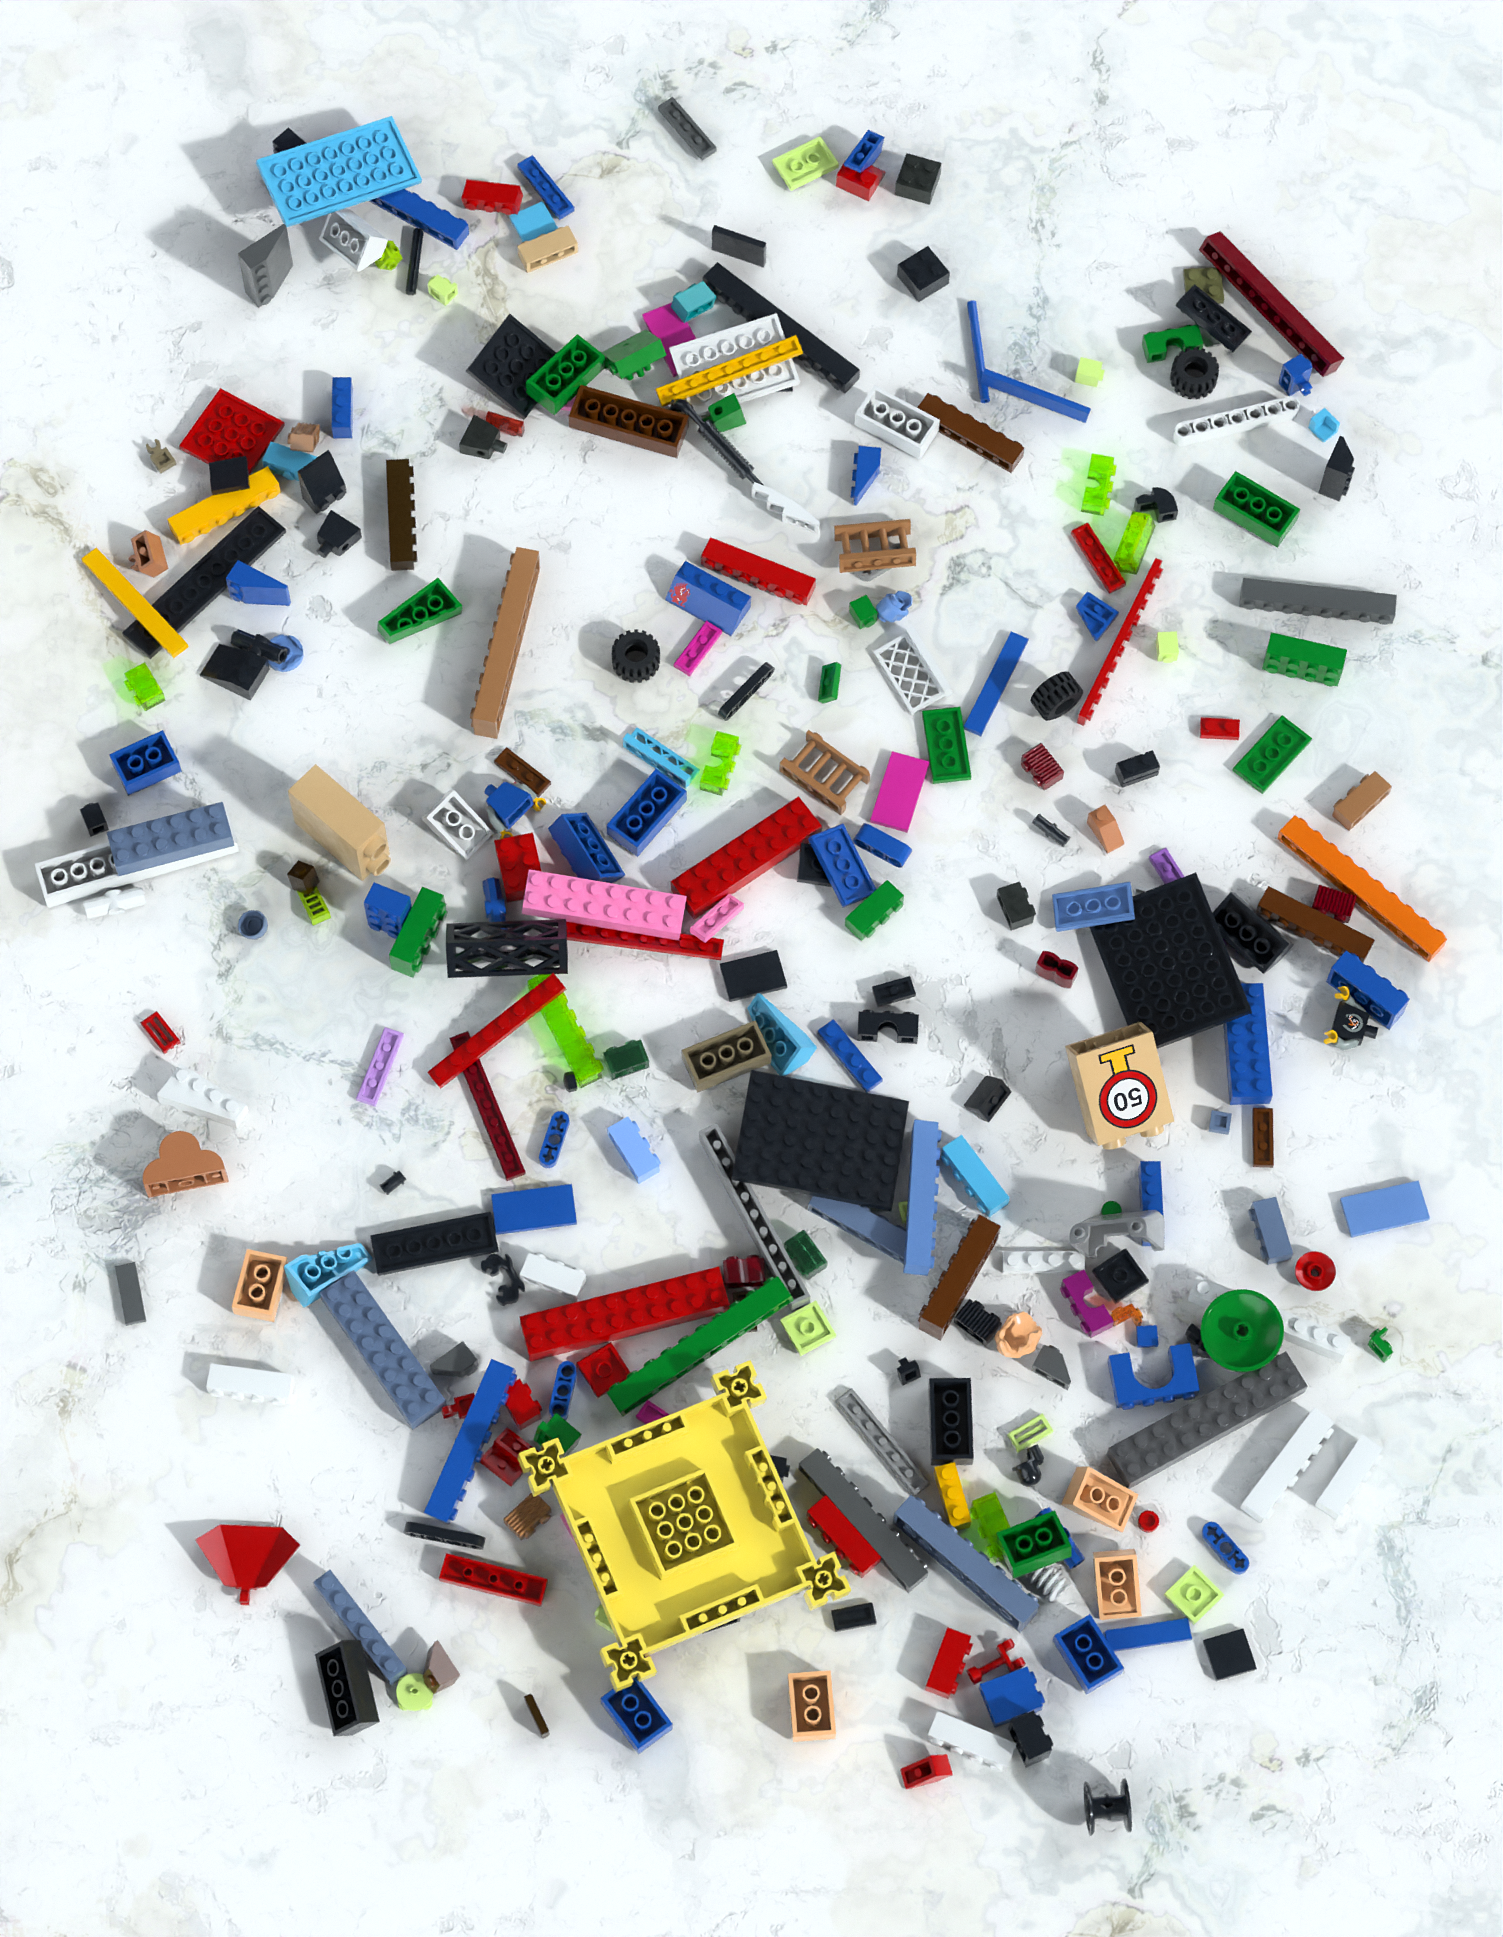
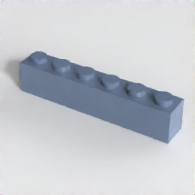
M812 1197L808 1203V1211L904 1264L906 1234L904 1227L889 1223L886 1217L873 1214L866 1206Z
M328 1570L313 1582L316 1590L353 1638L361 1640L363 1651L390 1686L408 1673L405 1665L331 1570Z

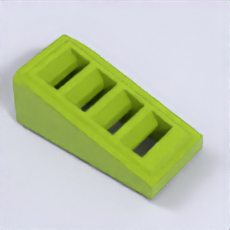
M317 886L313 889L314 893L306 897L303 896V893L297 891L313 926L331 918ZM317 897L316 900L307 903V900ZM320 903V905L310 909V906ZM319 909H323V911L318 912V913H316V914H314V915H313V913H312V912H315V911H317V910H319Z

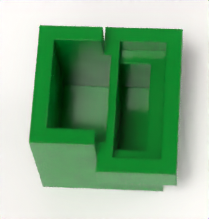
M556 1413L547 1424L544 1421L541 1422L537 1427L533 1440L542 1447L543 1443L558 1438L564 1451V1458L578 1445L582 1434Z

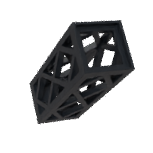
M566 919L446 923L448 978L547 975L552 973L568 974ZM531 929L542 933L533 937L523 935ZM479 931L490 935L481 939L472 937V935ZM558 944L559 950H554L550 946ZM506 945H512L516 947V949H514L511 952H502L498 950V948ZM456 947L465 949L460 953H456ZM533 958L543 961L534 967L525 963V961ZM481 960L491 962L482 969L472 964Z

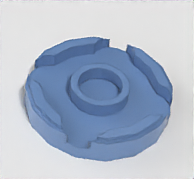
M278 635L270 640L272 643L283 646L288 650L285 662L277 664L268 660L271 668L276 671L287 672L300 665L304 654L303 647L298 639L291 635Z

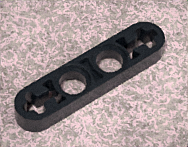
M768 662L761 665L724 703L718 715L725 721L729 720L771 677L775 668Z
M406 1522L404 1534L411 1537L477 1550L484 1548L486 1539L476 1534L415 1522Z

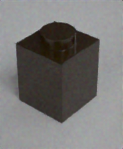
M299 860L287 873L293 890L309 895L320 882L314 866Z

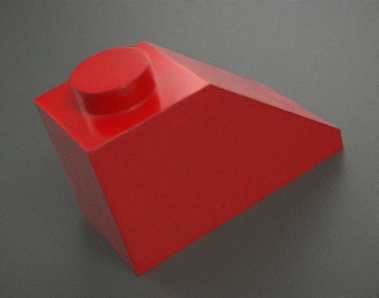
M947 1754L930 1755L900 1769L906 1790L935 1783L953 1775Z

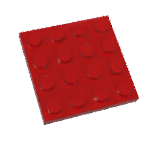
M220 388L180 443L179 448L208 465L210 462L246 456L250 476L266 453L270 442H274L285 424L280 419Z

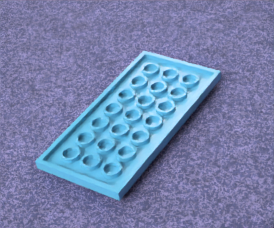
M392 116L256 160L258 170L286 227L422 182V178Z

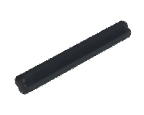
M421 228L413 230L406 283L407 295L416 294L424 234Z

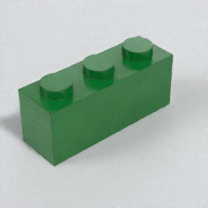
M886 880L845 918V926L861 941L865 937H871L876 931L875 928L880 924L884 925L889 920V915L893 912H898L903 907L904 895Z

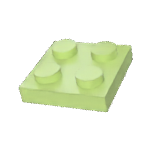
M817 1301L780 1319V1323L800 1356L836 1337V1333Z
M1195 1565L1164 1594L1193 1625L1224 1597V1594Z

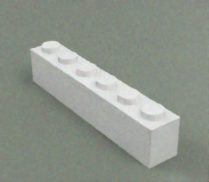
M1314 1407L1244 1500L1240 1509L1259 1523L1264 1518L1268 1520L1275 1511L1272 1508L1274 1504L1282 1502L1287 1495L1284 1492L1288 1486L1292 1488L1299 1479L1296 1476L1300 1470L1304 1472L1310 1464L1309 1457L1312 1454L1316 1456L1322 1448L1321 1441L1324 1438L1328 1440L1334 1432L1332 1426L1335 1422Z

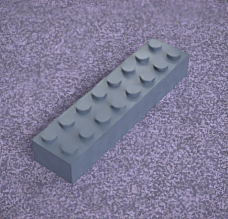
M354 1270L320 1292L321 1300L412 1430L442 1411V1407L447 1406L445 1398Z
M910 1495L894 1513L893 1524L1021 1633L1037 1614L1039 1608L1037 1598L1031 1593L1026 1594L1016 1580H1010L1005 1576L1006 1572L1000 1566L991 1564L989 1557L985 1553L977 1552L973 1548L972 1542L967 1538L962 1539L952 1525H946L942 1522V1517L936 1511L928 1510L922 1499L919 1497L914 1498Z

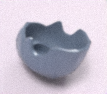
M249 910L243 913L238 922L239 932L247 939L257 940L263 937L268 929L266 917L258 910Z

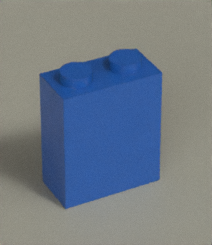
M1028 1667L980 1684L979 1690L994 1728L1007 1724L1011 1720L1033 1710L1035 1713L1042 1710L1045 1700L1042 1692H1037L1035 1687L1037 1683L1033 1671L1029 1672Z

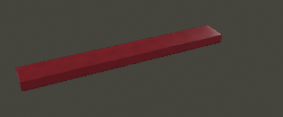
M468 1031L450 1037L453 1050H456L471 1037ZM478 1059L465 1069L463 1074L505 1178L509 1181L525 1175L526 1172L481 1061Z

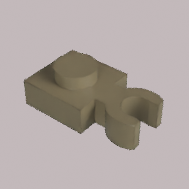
M155 439L156 447L151 448L149 444H146L148 453L152 454L150 460L161 474L177 464L166 447L161 449L160 441Z

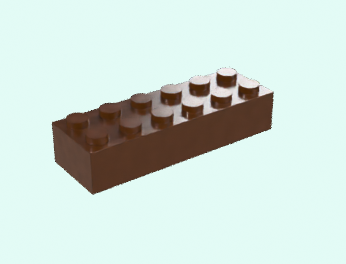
M580 385L569 414V427L678 458L689 428V415Z
M980 1214L977 1220L973 1219L971 1221L967 1237H962L958 1244L957 1254L953 1253L948 1262V1271L944 1270L938 1280L940 1281L937 1286L938 1288L934 1287L929 1295L928 1306L924 1304L919 1313V1330L941 1341L999 1239L1000 1225Z

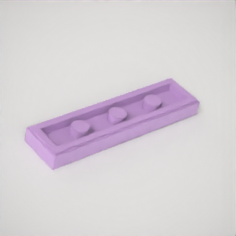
M387 1027L384 1028L356 1097L357 1101L376 1107L404 1033Z

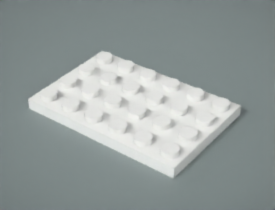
M776 313L670 347L669 350L678 377L682 379L784 340L785 336ZM791 358L686 398V401L694 407V411L699 416L709 413L708 406L732 393H735L738 402L742 403L798 385L800 380Z

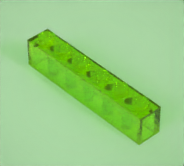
M551 974L538 975L528 980L529 991ZM563 992L540 1010L571 1071L574 1072L580 1088L601 1079L604 1068L601 1061L595 1059L593 1055L595 1053L594 1048L590 1042H586L584 1038L586 1033L582 1026L578 1027L575 1021L577 1016L573 1009L569 1010L567 1006L568 999Z

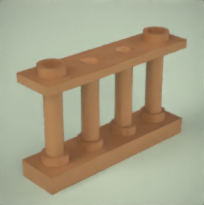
M900 519L834 526L835 541H842L844 553L839 554L840 573L916 566L915 547L908 548L906 535H911V520ZM899 536L901 549L889 550L887 537ZM880 537L882 550L870 551L868 538ZM861 539L863 552L851 553L849 540Z
M808 730L806 732V741L808 743L793 760L789 761L784 757L780 762L779 771L839 815H842L846 810L845 798L860 780L868 784L870 782V773L864 766L857 765L825 742L818 733ZM816 747L823 752V755L808 772H804L798 765ZM831 758L839 765L823 783H819L814 779V776ZM846 769L854 777L839 794H834L830 791L829 787Z

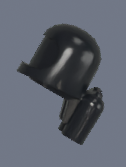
M1038 1444L1026 1449L1028 1461L1012 1468L1013 1472L1016 1471L1020 1483L1026 1487L1037 1484L1041 1479V1471L1038 1465H1042L1044 1456Z

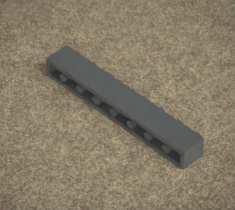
M1243 578L1239 607H1244L1248 610L1263 609L1266 612L1281 611L1285 614L1298 613L1304 616L1316 615L1323 618L1334 617L1342 620L1352 619L1364 623L1378 622L1379 624L1387 625L1393 624L1397 595Z
M818 1448L815 1449L799 1463L798 1469L823 1497L826 1495L875 1549L881 1556V1563L908 1593L927 1578V1565L921 1559L917 1560L915 1558L913 1549L907 1543L904 1545L899 1540L900 1535L894 1528L890 1529L885 1524L887 1521L879 1512L876 1514L871 1508L873 1507L871 1502L866 1497L862 1498L859 1495V1489L852 1481L848 1482L844 1478L845 1474L839 1466L834 1467L830 1462V1456L824 1450L821 1452Z

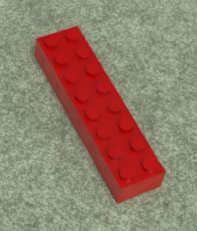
M798 796L671 881V891L673 894L686 896L685 909L695 920L713 908L728 894H734L798 851L801 843H810L808 838L822 832V825Z

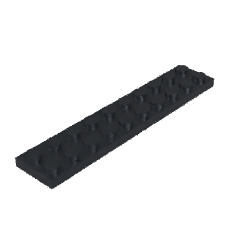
M258 506L151 606L179 633L228 587L226 577L238 560L251 566L286 533V529ZM137 619L122 632L123 636L149 659L154 657L163 648Z

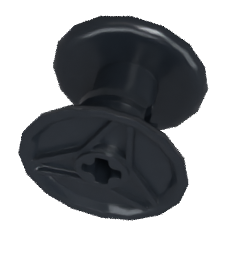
M1124 1778L1121 1781L1120 1795L1109 1796L1106 1793L1103 1797H1092L1090 1785L1084 1782V1809L1089 1835L1092 1836L1095 1832V1819L1106 1818L1107 1821H1111V1818L1123 1817L1125 1829L1131 1833L1132 1812L1127 1780Z

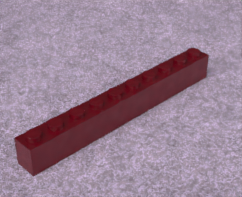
M1221 231L1207 236L1199 251L1299 354L1302 353L1305 359L1310 360L1312 367L1322 377L1336 372L1345 358Z

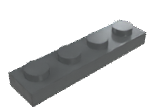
M674 97L658 106L659 112L701 160L717 151V147Z

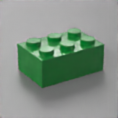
M1055 1510L996 1533L997 1545L1013 1579L1072 1557V1546Z

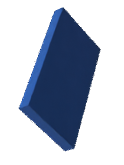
M844 824L808 838L843 908L867 899L876 890Z
M572 1184L491 1194L496 1235L577 1225Z

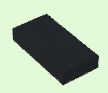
M872 1602L831 1610L835 1632L877 1624Z

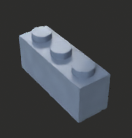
M1272 1197L1252 1202L1248 1212L1250 1220L1254 1221L1256 1226L1254 1228L1255 1237L1257 1240H1260L1262 1246L1260 1247L1262 1259L1266 1260L1267 1265L1291 1260L1293 1251L1277 1198Z

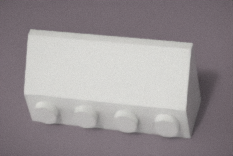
M347 208L328 215L319 238L320 241L357 271L363 270L381 258L388 239L357 214Z

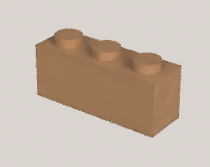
M1376 771L1371 775L1366 774L1361 779V784L1357 788L1355 786L1348 791L1347 797L1344 800L1339 799L1333 806L1335 809L1332 816L1348 831L1358 824L1390 793L1392 786Z

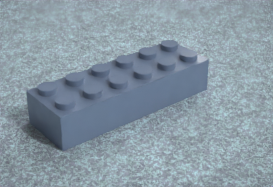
M223 802L107 832L118 876L235 846Z

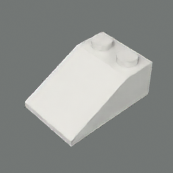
M454 790L448 791L421 818L435 834L465 860H468L494 834Z

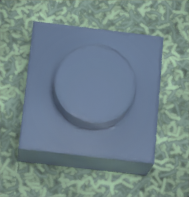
M1212 1110L1208 1132L1228 1135L1232 1113Z

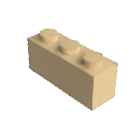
M569 225L559 227L548 234H541L537 238L524 241L517 246L518 256L527 273L578 253V242Z

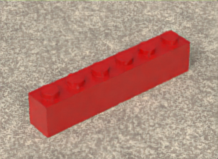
M712 537L709 538L701 555V565L706 569H714L726 577L732 576L744 584H752L762 591H770L777 597L788 598L798 605L803 604L807 606L816 587V578Z

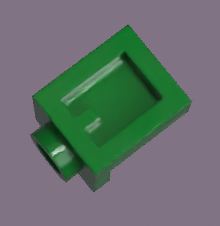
M1386 1327L1382 1330L1376 1329L1369 1336L1371 1339L1367 1344L1384 1363L1393 1354L1391 1345L1386 1340L1381 1339L1388 1331Z

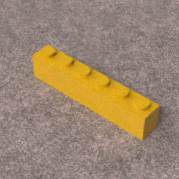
M267 466L249 476L250 489L212 495L168 518L169 528L180 545L189 543L195 537L208 533L218 525H224L229 519L241 516L248 509L256 508L267 499H273L281 493L279 483Z

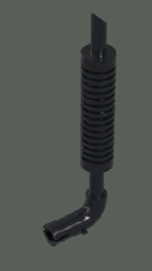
M684 399L671 401L672 404L668 410L678 413L683 412L685 415L688 414L700 427L697 432L708 441L711 447L713 446V449L723 457V460H726L725 462L736 471V474H739L738 476L742 480L747 477L752 484L756 482L763 485L752 473L754 467L749 464L746 458L744 459V456H741L742 454L736 450L734 445H731V442H728L729 440L718 431L719 429L710 420L705 422L694 411V407Z

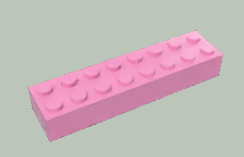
M529 870L522 914L555 920L566 919L567 922L679 940L686 896Z

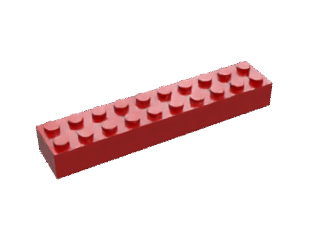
M718 1266L519 1316L529 1360L532 1362L714 1316L719 1312L724 1313L729 1309V1301Z

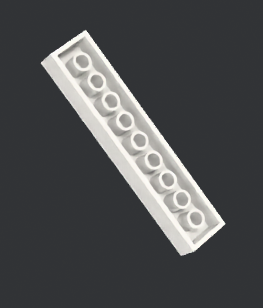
M225 808L235 845L229 848L123 876H118L109 842L36 863V871L48 908L239 852L227 809Z

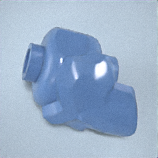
M897 591L896 594H886V597H883L876 605L877 617L883 622L893 623L896 620L900 621L909 613L908 608L913 602L912 596L904 591Z

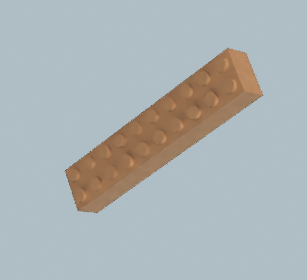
M516 547L515 554L512 553L510 557L511 570L506 572L505 581L507 585L502 588L501 598L503 600L502 604H498L497 608L498 621L493 623L492 632L494 636L493 639H489V656L486 655L484 658L483 667H485V671L480 674L479 684L481 686L480 690H476L474 699L476 706L475 708L472 707L470 719H472L471 727H474V735L494 739L498 738L540 572L539 551Z

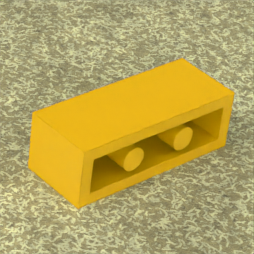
M955 1462L935 1467L933 1474L947 1524L952 1525L957 1531L970 1528L972 1521Z

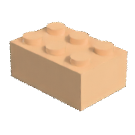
M246 1250L232 1303L234 1314L274 1322L286 1278L284 1265L288 1263L287 1257Z
M831 1670L788 1673L793 1742L835 1739L836 1728Z

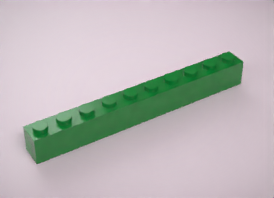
M777 1276L767 1279L763 1283L764 1286L758 1290L753 1289L748 1292L745 1299L732 1303L729 1306L730 1309L726 1312L717 1313L713 1316L711 1322L698 1326L695 1329V1333L682 1337L676 1346L663 1350L661 1356L657 1359L648 1360L642 1369L629 1373L626 1376V1380L613 1384L607 1394L622 1417L794 1301L780 1278Z

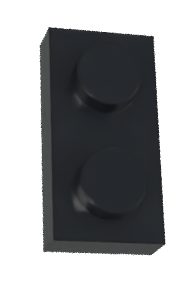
M910 976L872 986L877 1007L916 997Z

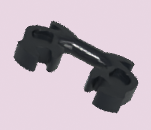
M491 1254L486 1260L481 1261L482 1272L486 1274L487 1269H490L491 1277L499 1274V1269L503 1268L512 1282L511 1287L505 1284L498 1288L499 1292H503V1296L496 1295L497 1302L501 1306L516 1303L519 1299V1288L522 1292H525V1285L519 1279L513 1267L511 1257L505 1254L506 1260H504L498 1254Z

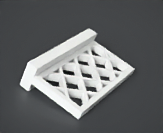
M912 626L906 629V633L873 652L913 715L944 696L947 698L953 693L949 683ZM906 639L909 643L908 650L897 649L899 643ZM886 650L893 652L891 661L882 659L880 654ZM896 653L906 655L904 664L894 662ZM909 656L919 659L917 666L907 664ZM892 665L903 667L900 676L891 673ZM906 668L916 670L913 679L903 677ZM919 671L928 674L926 682L916 680ZM902 681L912 683L910 692L901 690ZM915 683L925 685L923 694L913 692ZM928 686L937 688L939 692L933 697L926 695ZM911 696L922 698L920 704L912 708L910 704Z

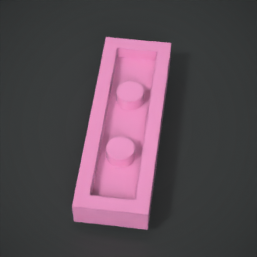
M728 894L690 927V933L706 943L744 909V903Z

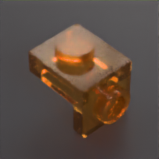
M1132 1303L1124 1308L1119 1306L1111 1312V1317L1114 1321L1113 1327L1130 1318L1135 1326H1141L1143 1315L1139 1308H1135Z

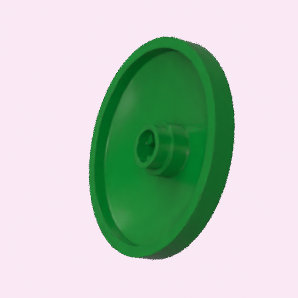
M1237 1289L1220 1295L1208 1306L1201 1322V1338L1206 1352L1218 1365L1234 1372H1252L1263 1368L1276 1357L1284 1339V1324L1278 1308L1266 1296L1253 1290Z

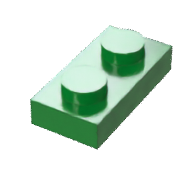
M834 662L822 666L818 701L823 704L837 700L842 666L840 663Z

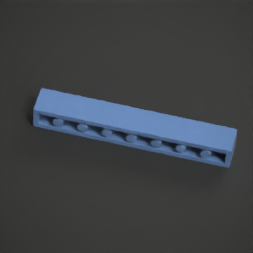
M914 1119L912 1127L903 1273L928 1276L930 1268L933 1269L935 1257L931 1256V1250L935 1249L936 1241L935 1238H932V1232L936 1231L937 1220H933V1214L937 1213L938 1202L934 1201V1196L938 1195L939 1184L935 1183V1178L939 1177L940 1166L936 1165V1160L940 1159L941 1148H937V1142L941 1141L942 1130H938L939 1122Z

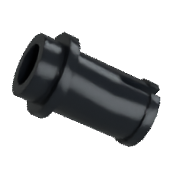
M399 1170L397 1172L394 1171V1175L380 1184V1187L387 1195L400 1184L404 1185L406 1178Z

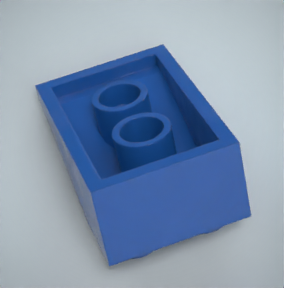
M239 560L226 577L229 595L237 602L289 606L291 604L286 584Z

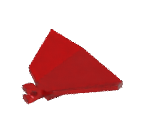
M220 1524L195 1539L223 1585L241 1589L239 1600L241 1605H249L250 1590L266 1588L301 1546L283 1527Z

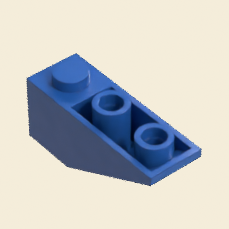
M859 446L858 453H854L853 464H857V470H853L852 481H856L855 487L851 486V498H854V505L859 503L879 475L880 447Z

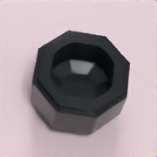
M574 1072L564 1073L563 1082L568 1092L577 1091Z

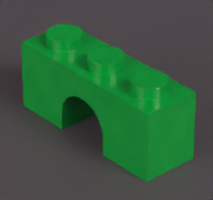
M1185 325L1177 329L1168 328L1165 331L1149 332L1143 335L1142 340L1147 363L1165 360L1167 354L1166 347L1178 346L1185 352L1186 348L1193 350V347H1198V350H1201L1204 344L1198 325Z

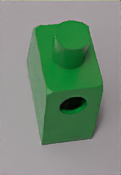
M735 393L708 406L710 415L703 418L705 422L710 420L721 433L747 424Z

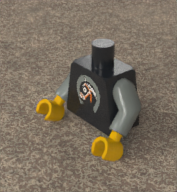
M1346 986L1338 987L1341 993H1335V998L1342 999V1001L1338 1004L1332 1029L1324 1033L1329 1037L1324 1039V1043H1331L1341 1050H1347L1360 1046L1364 1036L1375 1039L1378 1027L1367 1025L1369 1014L1349 994V989Z

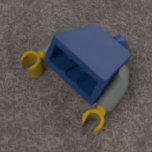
M503 782L498 788L490 784L484 791L489 796L486 800L489 821L496 832L501 834L500 839H503L504 835L513 837L511 832L505 831V828L509 830L532 805L535 811L542 810L537 802H540L543 806L546 805V800L544 798H537V795L525 784Z

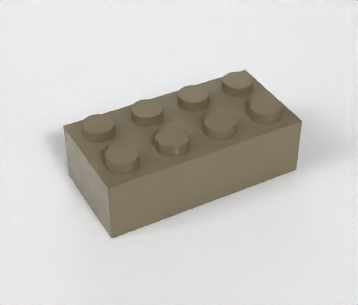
M756 1020L681 1050L682 1060L697 1093L751 1072V1070L771 1064L772 1056Z

